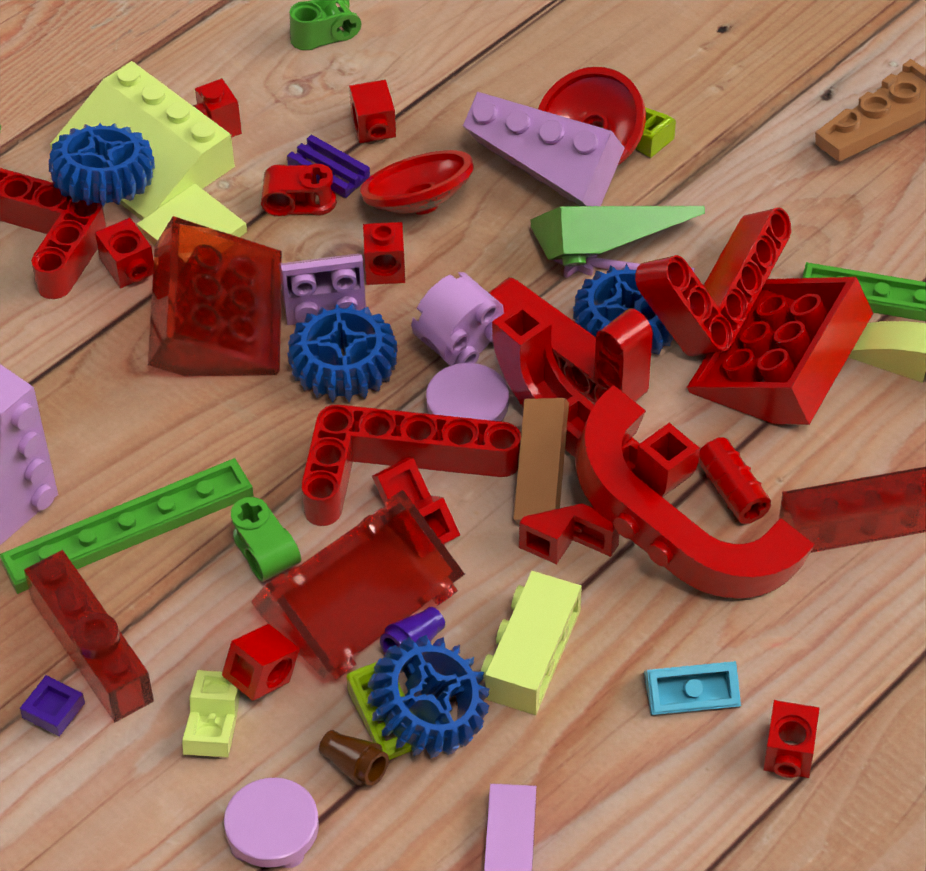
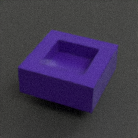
M45 675L22 704L20 712L23 719L60 736L85 704L84 695L82 692Z

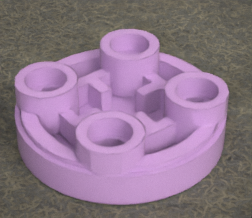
M476 363L451 365L439 371L429 382L426 391L428 414L502 421L509 406L508 386L499 373L487 366Z
M283 778L259 779L242 787L229 801L224 815L225 833L231 852L236 859L259 867L282 866L284 868H293L298 866L303 861L304 854L313 845L319 829L318 811L310 793L301 785Z

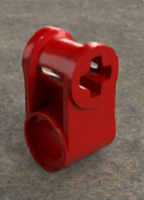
M317 163L291 166L273 165L267 168L264 172L261 198L263 210L273 216L324 215L331 212L337 204L336 194L331 190L334 180L332 170L324 164ZM317 174L320 176V180H319V183H318V184H317V179H316V175H317ZM317 195L319 197V204H316L315 200Z

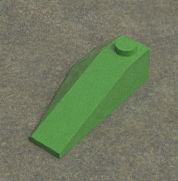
M560 206L530 220L531 228L548 260H562L563 266H580L587 264V258L705 214V206Z

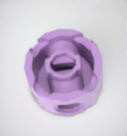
M458 272L460 277L457 279L450 274L431 287L416 308L422 313L419 321L413 317L411 324L413 334L438 353L449 365L476 363L479 353L490 342H493L492 321L504 314L503 304L464 272Z

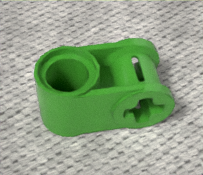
M310 0L298 2L289 11L290 41L295 48L300 50H313L319 46L346 41L358 34L362 25L361 19L349 9V0Z
M246 497L233 505L231 520L235 527L233 531L234 542L247 559L255 576L261 582L301 563V554L293 537L282 527L262 499Z

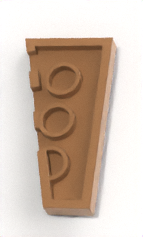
M909 59L903 64L902 71L898 75L891 73L882 80V87L874 93L867 92L861 96L858 106L854 109L843 110L815 132V144L840 162L925 121L926 69L912 59Z

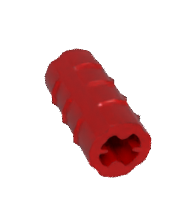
M718 437L706 443L700 449L698 463L707 474V479L711 480L717 493L723 497L728 505V509L732 510L739 522L750 524L762 518L771 508V499L762 488L761 482L757 481L752 474L751 467L747 466L740 457V452L736 451L725 437Z

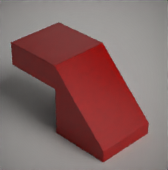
M407 457L372 476L389 515L421 554L425 555L460 536L444 497L430 495L414 458Z
M583 503L524 516L519 522V548L556 565L572 541L609 557L613 555L619 545L620 534L614 528L613 523L601 516L596 509Z

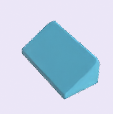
M736 661L644 671L651 715L741 706Z

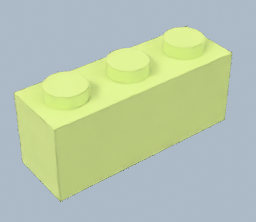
M531 571L525 586L518 585L511 604L512 616L510 620H502L497 632L496 645L498 647L494 655L487 654L481 668V672H484L483 681H485V687L490 688L486 700L533 715L537 714L581 611L582 585Z

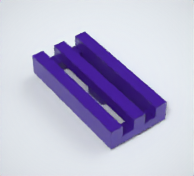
M312 134L307 138L306 145L301 143L297 146L296 154L290 152L287 155L288 166L313 164L306 160V158L317 164L328 166L332 170L334 179L331 190L344 198H347L370 177V167ZM317 174L316 179L319 183L320 176ZM335 174L338 175L339 177L345 179V180L348 181L349 183H346L345 181L339 179L338 177L335 176Z

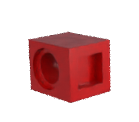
M386 80L349 85L351 115L359 143L395 138V109Z
M130 217L95 232L99 258L120 289L156 273L152 247Z
M403 223L363 224L366 285L406 283Z
M268 623L231 641L222 676L254 701L290 682L300 648Z
M774 700L763 771L775 772L777 775L786 778L797 776L809 778L820 707ZM784 741H793L798 745H789Z

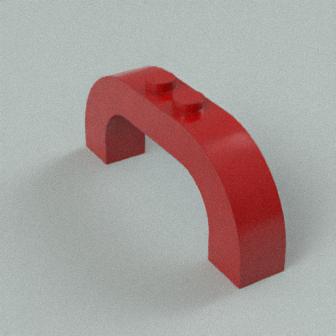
M523 300L492 321V339L499 366L509 387L523 408L524 399L565 398L569 402L565 450L573 457H576L579 438L594 404L574 388L558 366L551 345L552 324ZM669 422L641 443L632 437L622 447V453L629 469L640 480L664 497L694 474L698 466L700 447Z
M612 385L596 401L591 409L576 448L575 461L578 480L585 496L597 512L613 523L614 528L622 537L632 540L648 553L654 563L665 567L686 584L705 593L725 598H751L770 593L788 582L803 566L815 544L782 518L761 538L745 544L727 543L706 533L640 480L627 466L623 457L622 447L637 433L646 410L615 385Z

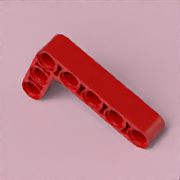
M0 168V221L47 234L31 259L37 290L46 299L62 298L71 291L98 249L95 232L106 228L103 206L101 203H92L90 206H87L84 200L73 202L71 196H61L60 189L54 188L53 182Z
M780 207L744 215L737 224L704 285L688 263L678 255L644 262L637 267L635 281L639 292L686 355L691 357L725 351L731 347L790 238V218L787 212Z
M508 277L488 292L503 304L504 313L524 300L552 324L551 345L558 366L574 388L594 404L612 385H615L635 402L648 392L653 333L649 321L636 309L629 308L597 332L595 337L514 278Z
M348 405L327 406L317 416L302 479L304 515L310 523L317 526H328L340 518L353 462L392 466L407 457H412L418 469L492 477L511 476L518 471L521 432L513 424L502 421Z

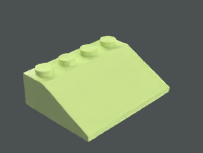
M133 61L104 78L50 143L52 150V144L59 141V135H69L72 128L81 130L85 124L94 127L98 126L99 123L102 126H111L116 123L117 128L130 127L132 133H142L143 139L149 141L155 161L151 185L145 187L143 194H135L134 200L122 199L120 201L122 206L140 220L146 218L194 183L203 189L235 167L231 134Z

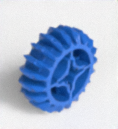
M99 123L98 126L94 127L85 124L81 130L70 129L69 135H59V141L52 144V151L48 160L49 172H51L54 188L60 189L61 196H71L73 202L86 201L87 206H90L92 203H101L104 207L109 202L119 205L122 199L134 200L135 194H143L145 187L151 185L153 169H155L154 156H152L149 141L143 139L142 133H132L130 127L117 128L116 123L111 126H102Z
M627 263L623 270H616L610 265L607 274L596 271L593 279H585L582 289H579L575 296V306L573 307V319H575L578 325L596 337L597 332L625 310L633 308L642 313L651 325L653 333L651 353L659 355L663 346L671 345L674 338L639 292L635 281L636 270H630Z
M336 303L334 308L328 311L320 306L317 316L306 313L304 323H296L294 334L290 335L288 342V363L291 365L295 381H300L304 391L313 389L316 398L328 394L332 403L338 396H344L350 402L352 396L356 394L365 399L368 389L379 392L382 382L390 381L392 370H395V365L397 364V340H395L390 324L384 323L381 314L372 315L369 307L358 311L353 303L348 308H340Z
M427 635L419 637L416 643L409 637L403 640L398 647L396 645L391 646L384 654V657L380 658L375 664L373 671L375 674L368 681L367 687L373 691L368 696L367 704L377 707L372 714V721H384L386 724L382 730V736H388L393 733L398 737L396 749L402 748L406 743L411 744L413 756L419 755L424 748L430 758L437 757L442 750L449 755L455 753L459 746H467L472 741L473 735L482 729L484 723L482 718L485 717L489 709V705L484 700L488 697L490 688L478 685L484 679V672L472 671L470 667L474 664V657H469L465 660L459 656L460 645L454 646L449 650L445 647L444 637L437 639L433 645ZM402 672L407 677L405 685L408 690L403 697L400 696L398 689V678ZM454 695L458 702L456 721H453L450 715L452 707L449 700Z

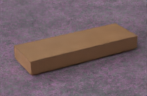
M565 398L524 399L513 519L517 524H519L524 516L560 508L569 402Z

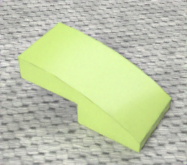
M197 670L189 697L190 714L182 739L183 755L229 757L239 706L240 690L225 679L220 671Z

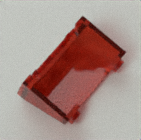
M403 490L384 503L383 509L380 508L372 515L370 514L365 517L357 526L298 567H293L285 575L282 573L271 580L251 601L256 611L267 623L300 648L298 654L322 678L331 673L334 679L337 680L357 665L353 657L378 640L385 633V628L388 625L411 616L432 600L439 606L458 592L454 583L461 579L465 573Z

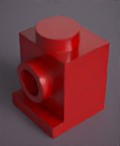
M222 78L195 88L197 104L193 105V107L229 132L231 138L242 134L238 100Z

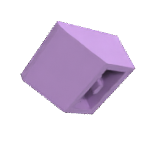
M357 253L279 263L287 325L304 323L306 313L317 316L320 306L327 311L332 310L336 303L340 308H348L353 303L358 311L366 307L362 255Z

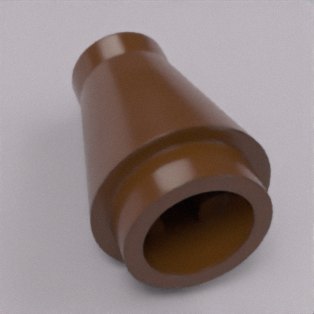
M330 730L323 736L319 745V753L335 764L356 785L366 784L373 786L382 779L387 770L389 757L387 753L383 752L382 746L378 743Z

